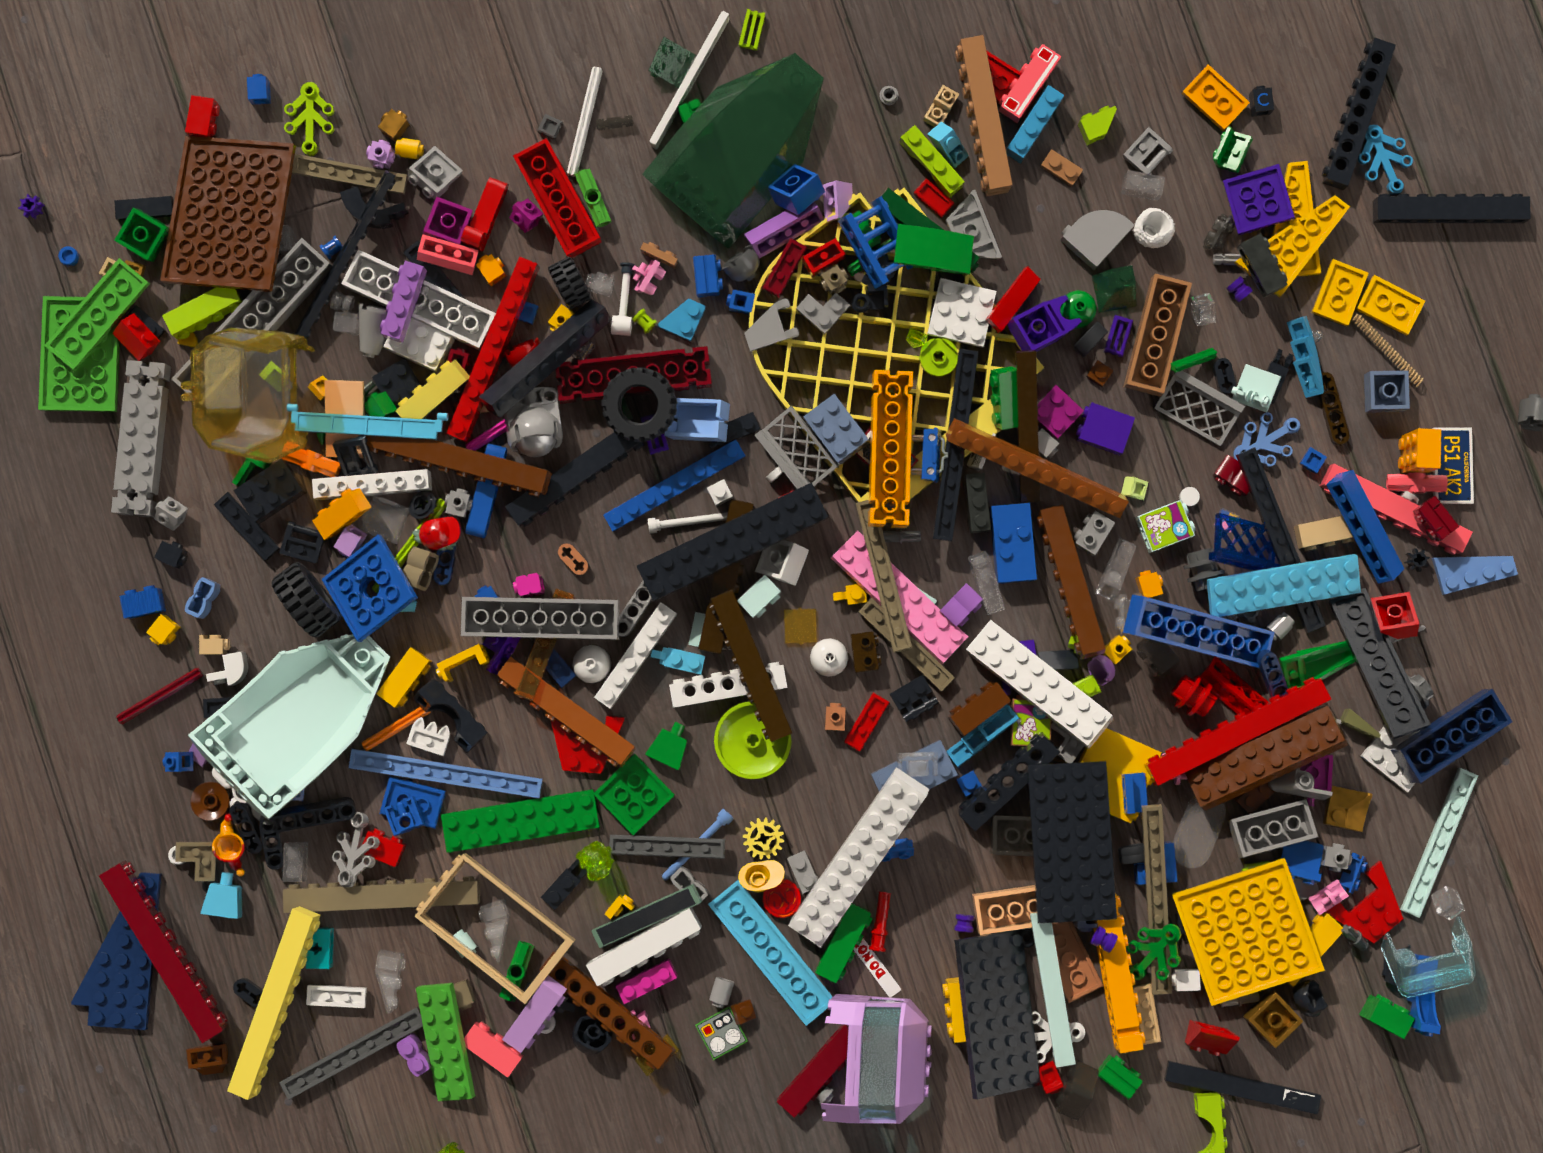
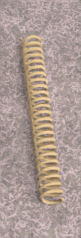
M1356 314L1352 322L1356 320L1354 324L1359 323L1357 327H1360V330L1365 328L1362 333L1367 331L1365 335L1370 333L1368 338L1373 336L1370 341L1374 340L1373 343L1379 341L1376 346L1380 345L1378 349L1383 347L1381 352L1386 350L1384 354L1388 353L1386 357L1392 355L1389 360L1394 358L1392 363L1397 360L1395 365L1400 363L1397 368L1401 367L1400 371L1406 368L1404 371L1409 370V374L1411 373L1409 379L1413 377L1411 379V382L1415 380L1413 384L1419 382L1416 385L1418 387L1423 381V378H1420L1421 375L1412 370L1413 367H1410L1407 361L1404 362L1405 359H1401L1402 356H1399V353H1396V350L1391 348V345H1388V342L1383 340V337H1380L1378 331L1374 332L1375 329L1369 326L1370 323H1367V320L1364 321V318H1361L1362 315L1358 316Z

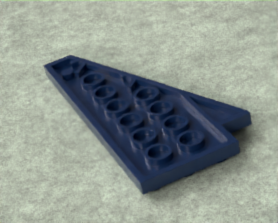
M141 872L137 879H141L145 884L146 889L144 890L148 896L151 895L155 900L156 905L154 907L158 912L162 873ZM121 911L118 913L71 1001V1005L89 1006L87 1026L146 1030L148 1029L153 963Z

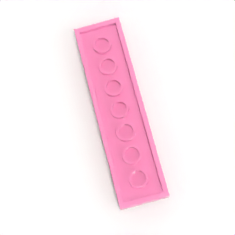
M857 531L831 559L881 606L864 536ZM891 563L908 633L938 662L943 664L968 636L958 626L955 627L940 612V609Z

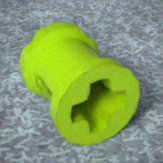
M643 308L634 316L632 321L634 323L637 322L644 329L643 332L647 334L654 328L657 321L652 320Z

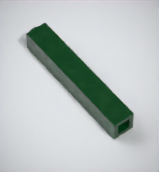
M887 188L882 195V198L888 203L889 210L897 224L944 230L890 188ZM973 251L971 273H974L980 265L977 263L980 257Z

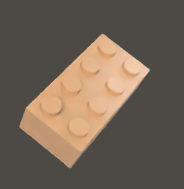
M1035 885L972 894L979 935L1032 927L1030 914L1037 913Z

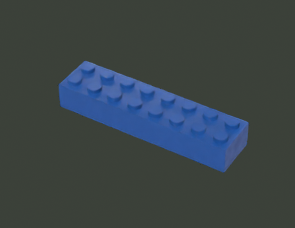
M1132 595L1123 633L1255 668H1259L1257 662L1259 652L1271 649L1275 633L1138 595Z

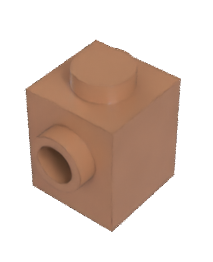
M830 703V707L826 706L825 730L845 731L846 707H842V703Z

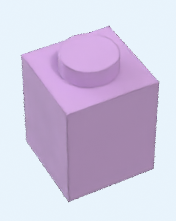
M351 524L344 528L334 547L338 549L341 555L350 557L359 550L367 534Z

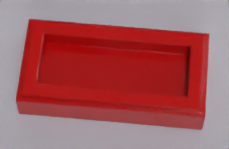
M927 178L913 193L941 218L954 205V202Z

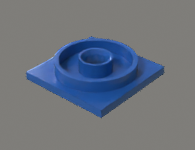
M379 534L321 579L357 642H362L418 598L382 535ZM372 580H375L379 584V592L377 596L370 598L367 594V587Z

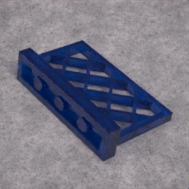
M1216 513L1214 551L1209 552V560L1250 571L1280 567V564L1275 563V553L1270 541H1267L1263 535L1265 532L1263 524ZM1222 519L1225 520V522L1228 525V528L1225 530L1222 526ZM1237 523L1243 530L1240 534L1235 528V525ZM1251 527H1253V529L1256 532V535L1254 537L1249 531ZM1230 530L1235 537L1232 541L1227 535ZM1244 534L1249 540L1247 544L1241 538ZM1222 538L1225 540L1227 544L1225 548H1221ZM1258 538L1261 540L1263 544L1261 548H1259V546L1256 543V540ZM1236 542H1238V544L1241 547V550L1239 552L1236 550L1234 546ZM1251 545L1256 552L1253 556L1248 549ZM1265 549L1268 552V560L1262 553Z

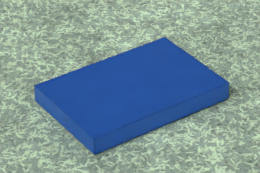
M390 776L379 814L386 815L384 807L392 805L396 817L400 816L396 807L398 802L404 804L407 813L410 812L405 799L413 796L416 799L425 823L423 826L436 829L446 791ZM409 817L403 819L404 821L411 822Z

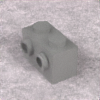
M1096 510L1092 514H1087L1083 521L1085 526L1082 530L1078 529L1073 537L1076 540L1074 542L1075 546L1091 556L1097 554L1115 524L1114 521Z

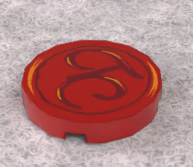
M783 879L777 887L763 892L764 907L775 917L785 918L791 916L798 910L801 903L799 888L790 880Z

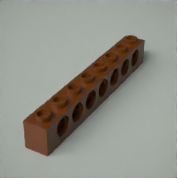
M553 952V953L550 955V957L547 959V961L544 963V965L540 968V971H541V970L544 968V966L548 963V961H549V960L551 959V957L555 954V952ZM564 956L549 973L551 978L567 988L564 995H570L573 998L571 1001L580 1008L583 1006L588 1010L586 1014L592 1019L596 1020L597 1018L602 1022L601 1026L606 1031H613L617 1035L616 1039L624 1045L627 1043L631 1046V1051L636 1056H643L647 1060L646 1064L652 1069H663L676 1052L674 1047L603 988L597 986L591 978ZM562 969L566 972V977L563 980L559 978V971ZM577 981L581 985L579 992H575L573 989V985ZM590 994H594L596 998L595 1003L592 1005L588 1002ZM605 1006L610 1008V1015L608 1017L603 1015V1008ZM620 1018L625 1021V1027L622 1030L617 1025ZM634 1031L640 1033V1040L638 1042H635L632 1038ZM650 1043L654 1044L655 1046V1052L653 1054H650L647 1051V1047Z

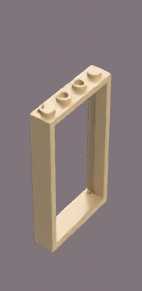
M464 853L462 856L458 855L452 862L453 868L450 871L446 870L440 877L442 882L438 887L434 885L427 894L430 896L426 902L422 901L415 909L417 914L414 917L526 1004L576 939L467 853ZM465 863L473 867L565 940L525 992L426 914Z

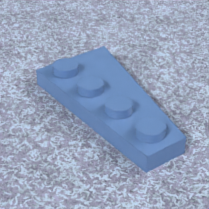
M1513 556L1432 558L1442 595L1518 575Z

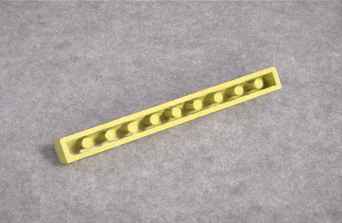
M299 906L293 908L227 1090L246 1100L259 1094L262 1087L260 1085L261 1080L268 1071L267 1063L274 1054L273 1047L280 1037L281 1024L287 1018V1007L293 1001V991L300 981V971L307 962L306 954L313 945L312 938L314 932L318 930L320 925V915Z

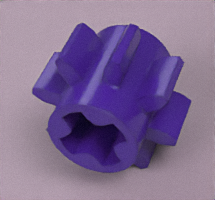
M27 194V198L20 199L22 203L18 209L25 211L23 216L26 218L31 215L32 218L36 219L37 215L43 214L42 207L45 205L39 202L40 198L38 196H34L32 199Z

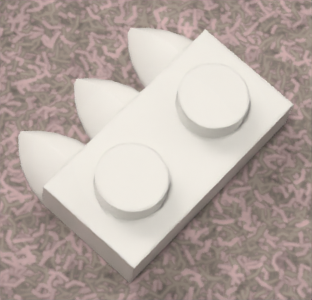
M418 718L412 725L406 744L444 756L450 739L448 726L442 727L437 733L435 721L431 722L424 729L423 718Z

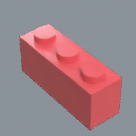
M422 235L417 260L473 275L479 250Z
M476 1022L464 1037L466 1048L508 1078L524 1055L503 1041L502 1035L498 1033L495 1035L489 1031L490 1027L487 1024Z

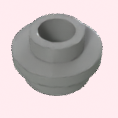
M892 86L882 88L879 95L881 102L885 105L894 104L898 100L896 88ZM887 93H890L892 95V98L887 99L885 95Z
M826 1087L817 1097L820 1105L823 1102L828 1104L834 1097L832 1094L834 1090L832 1088L830 1090Z

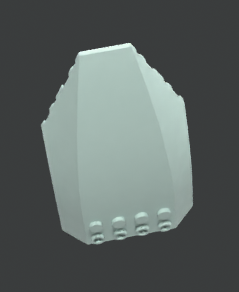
M353 634L343 635L332 640H323L312 643L309 646H300L297 649L286 652H278L275 658L254 679L193 730L188 737L201 755L256 812L269 820L315 780L358 737L390 656L370 636L362 642H357Z

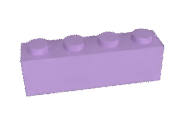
M548 975L502 1040L520 1053H522L525 1047L529 1049L535 1041L533 1038L535 1033L539 1035L544 1029L545 1025L543 1022L545 1019L549 1021L556 1012L553 1010L555 1005L559 1007L566 998L563 994L567 988Z

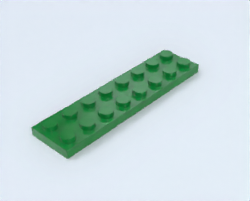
M594 789L441 814L446 851L448 853L599 828L596 799L593 794Z

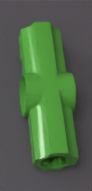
M584 169L575 174V177L596 228L608 225L612 221L591 170ZM593 194L598 196L595 202L588 200Z

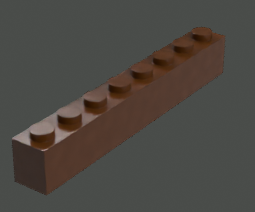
M1063 504L1040 510L1037 522L1039 528H1043L1044 535H1042L1043 543L1045 546L1048 545L1050 551L1047 553L1050 564L1053 563L1055 568L1053 576L1055 582L1058 581L1060 585L1058 589L1059 597L1061 600L1064 599L1065 607H1063L1065 617L1069 618L1071 622L1069 631L1071 636H1075L1076 643H1074L1076 654H1080L1081 659L1104 654L1106 648Z

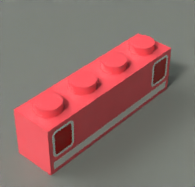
M1044 44L1039 49H1034L1030 55L1032 60L1029 64L1025 63L1019 72L1022 75L1018 80L1016 78L1009 86L1011 91L1008 95L1004 94L998 103L1001 105L999 112L1016 123L1019 122L1060 61L1061 56Z

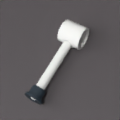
M622 262L620 263V266H622L621 273L623 274L619 315H613L611 334L631 336L632 317L627 316L630 276L633 274L632 268L635 264Z

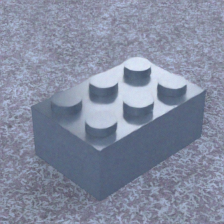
M835 394L803 416L805 422L838 466L870 444L867 436Z

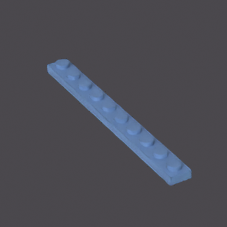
M358 749L351 750L349 768L535 798H540L543 781L541 778Z

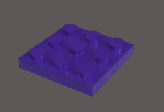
M1279 164L1223 180L1238 236L1295 219Z

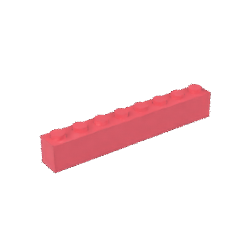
M1336 464L1330 465L1321 481L1320 487L1324 488V492L1331 495L1326 484L1338 473L1348 470ZM1356 475L1378 519L1383 521L1387 519L1393 522V526L1399 529L1405 528L1415 537L1421 538L1422 536L1428 539L1427 542L1429 544L1444 547V551L1449 554L1463 553L1473 533L1472 531L1459 525V528L1443 540L1437 542L1431 540L1426 534L1427 529L1423 524L1420 525L1414 518L1415 513L1413 510L1419 505Z

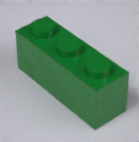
M1010 366L993 369L990 376V385L992 387L991 404L993 405L992 422L1001 430L1018 427L1016 368Z

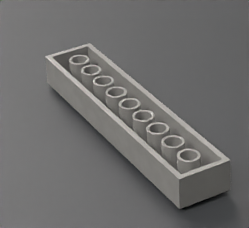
M301 238L277 264L272 292L253 290L173 376L172 380L199 405L206 407L324 280L332 265Z

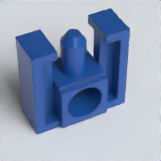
M413 796L405 799L410 809L408 813L402 802L397 803L396 807L400 815L396 817L392 805L384 807L391 830L396 837L425 825L416 799ZM409 817L411 821L408 827H404L402 824L403 819Z

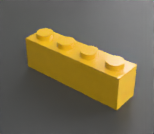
M1325 912L1321 915L1317 914L1312 920L1313 924L1310 926L1320 957L1342 934L1341 929H1343L1335 919ZM1301 978L1286 983L1294 987Z

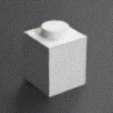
M724 479L707 487L716 507L733 499Z
M1173 969L1171 980L1174 990H1200L1199 970Z

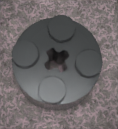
M1530 394L1529 398L1520 401L1517 424H1521V428L1530 431H1542L1543 398H1541V395Z

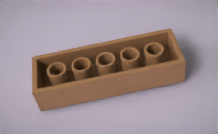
M1154 274L1151 277L1123 387L1159 397L1164 394L1192 283L1159 274Z

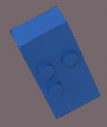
M1030 503L991 506L989 511L996 584L1037 580Z

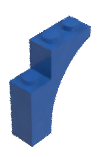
M1414 954L1406 999L1412 1002L1410 1016L1415 1018L1411 1027L1415 1028V1032L1421 1035L1432 1037L1433 1033L1440 1034L1441 1029L1435 1005V980L1438 959L1431 956Z

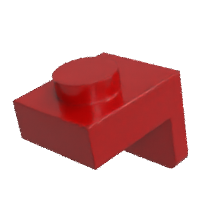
M1054 1061L1038 1066L1040 1081L1045 1093L1055 1094L1059 1092L1064 1085Z

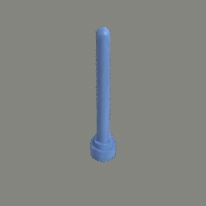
M723 808L718 813L717 820L699 838H710L722 825H729L734 818ZM679 857L663 873L662 879L668 880L690 857Z

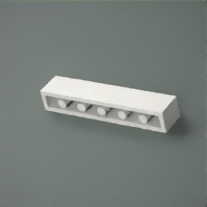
M660 602L594 698L612 709L652 649H654L677 616L676 612Z

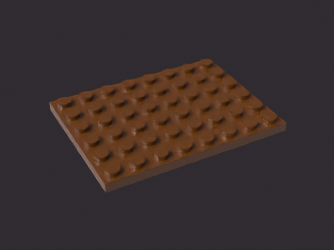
M185 136L161 282L272 292L296 151L294 143Z

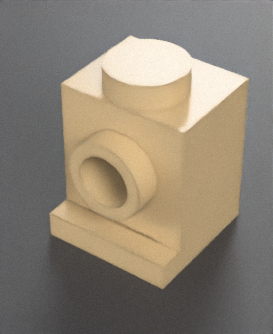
M199 635V654L226 655L227 650H230V640L221 639V635H209V639L207 635Z

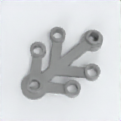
M356 812L355 816L351 819V824L353 827H356L352 845L349 843V833L341 831L337 834V841L341 844L344 852L337 850L332 855L333 861L336 862L340 870L338 882L344 888L354 886L357 875L364 869L372 868L375 865L374 857L364 856L362 862L355 867L356 861L371 848H378L380 844L377 837L370 836L359 848L363 828L369 824L368 816L361 812ZM346 856H347V858H348L347 866H346V864H345V862H344Z

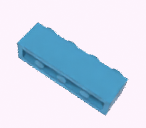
M1049 85L1047 86L1007 147L1006 154L1021 164L1064 97L1062 93Z

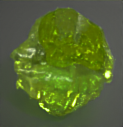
M593 841L576 854L580 867L582 869L586 868L587 877L590 881H598L609 875L614 863L610 855L611 847H606L604 843Z

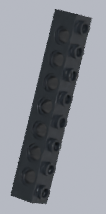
M1375 37L1370 43H1366L1363 51L1366 54L1365 58L1360 61L1357 71H1359L1358 78L1355 77L1351 86L1354 89L1353 93L1348 96L1345 104L1348 107L1347 111L1341 116L1339 123L1342 125L1340 131L1337 130L1333 140L1336 142L1335 146L1330 149L1327 157L1330 159L1328 166L1325 165L1321 175L1324 177L1323 184L1345 190L1349 186L1396 44ZM1371 58H1376L1379 64L1373 63ZM1365 75L1371 76L1373 82L1368 81ZM1359 93H1364L1367 99H1362ZM1354 110H1358L1361 117L1355 116ZM1348 127L1354 129V135L1348 132ZM1342 145H1346L1349 148V152L1343 151ZM1336 163L1342 164L1343 170H1339L1336 167Z

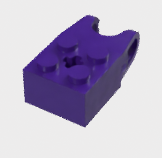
M1067 295L1044 301L1010 320L1007 326L1022 351L1035 350L1038 352L1055 343L1082 323L1080 318L1068 320L1061 315V305L1069 300Z

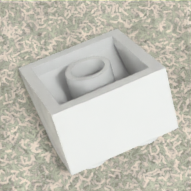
M783 540L762 551L755 572L796 586L809 550L795 543Z

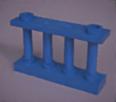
M882 196L871 202L873 208L859 216L853 217L852 213L838 220L875 289L889 281L887 275L904 266L892 263L883 269L878 262L879 257L895 249L898 228L889 210L888 203ZM877 214L883 225L864 235L859 228V224ZM887 231L892 242L876 251H872L868 241ZM905 265L908 270L913 268L911 265Z

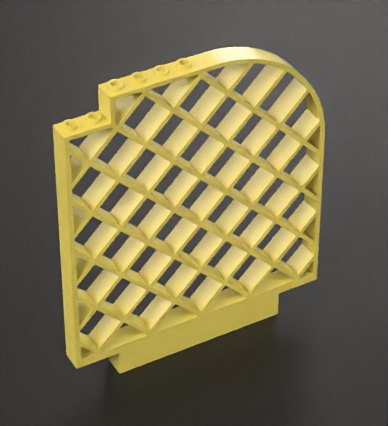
M905 188L894 191L925 215ZM861 193L857 195L852 194V199L848 201L849 205H851L848 210L858 202L865 211L872 208ZM835 208L832 209L833 213L828 217L835 215ZM877 214L869 218L871 222L869 224L873 230L875 225H883ZM823 216V221L811 230L803 233L796 241L810 250L821 247L824 243L809 242L808 240L831 222H828L827 218ZM839 222L837 224L836 239L838 240V242L841 229ZM841 246L845 254L857 256L852 247ZM782 252L769 265L756 288L752 312H750L749 328L754 324L756 308L768 310L773 305V303L758 302V298ZM888 252V259L894 261L895 253ZM803 257L798 264L797 273H793L790 280L796 281L793 306L778 310L779 312L792 313L790 329L794 328L795 315L800 314L796 310L800 281L818 284L821 281V276L812 278L811 275L801 274ZM903 267L898 269L896 286L887 285L888 293L895 294L892 319L864 316L863 313H859V315L844 313L839 320L858 322L854 348L825 344L826 334L822 336V343L793 339L775 343L787 346L784 372L764 369L757 350L752 351L756 366L763 380L785 410L790 407L784 398L787 379L816 383L813 409L817 407L820 383L849 387L846 410L850 414L853 388L872 390V383L854 381L857 355L886 359L885 370L890 369L891 360L919 363L916 389L908 391V394L915 396L912 416L911 453L914 443L912 435H915V429L924 430L937 427L941 430V433H944L941 437L945 440L946 446V433L948 431L956 367L951 374L949 394L921 390L923 368L921 367L919 356L892 353L895 327L924 331L922 347L927 342L932 299H935L937 292H934L936 271H931L929 291L900 287ZM971 273L967 276L962 274L964 284L969 283L970 285L981 287ZM834 275L831 277L832 280H837L834 278ZM847 280L845 287L862 289V294H866L867 285L859 281ZM829 292L827 302L832 297V294L830 295ZM899 294L928 298L925 324L896 320ZM862 300L860 302V307L864 306V301ZM862 323L891 326L887 352L858 348ZM1007 325L1004 329L1009 335L996 333V330L991 326V331L987 332L985 338L989 339L986 365L977 364L976 371L985 372L982 398L972 397L971 403L982 406L970 414L968 425L990 435L1001 431L992 422L993 405L991 404V399L987 400L991 370L1003 368L991 366L994 341L1016 343L1019 347ZM960 342L955 343L957 355L960 349ZM791 346L821 350L817 376L788 372ZM824 351L853 354L850 381L821 377ZM1036 358V367L1038 374L1044 369V367ZM934 359L936 362L943 361V359ZM769 377L783 378L781 393ZM920 397L948 400L945 427L916 423ZM793 407L798 414L804 415L813 410ZM788 413L795 421V417L792 415V413ZM850 414L857 422L871 423V417ZM801 429L807 437V432L804 429ZM941 441V449H940V469H941V459H942V457L944 456V454L942 453V441ZM812 444L819 451V447L816 444ZM965 449L964 458L972 452ZM923 451L915 456L919 461L913 468H922ZM824 459L829 467L833 466L828 459ZM843 464L833 470L857 503L869 500V492L860 497L854 489L869 490V484L848 481L842 474ZM910 474V499L934 481H925L921 479L922 475Z

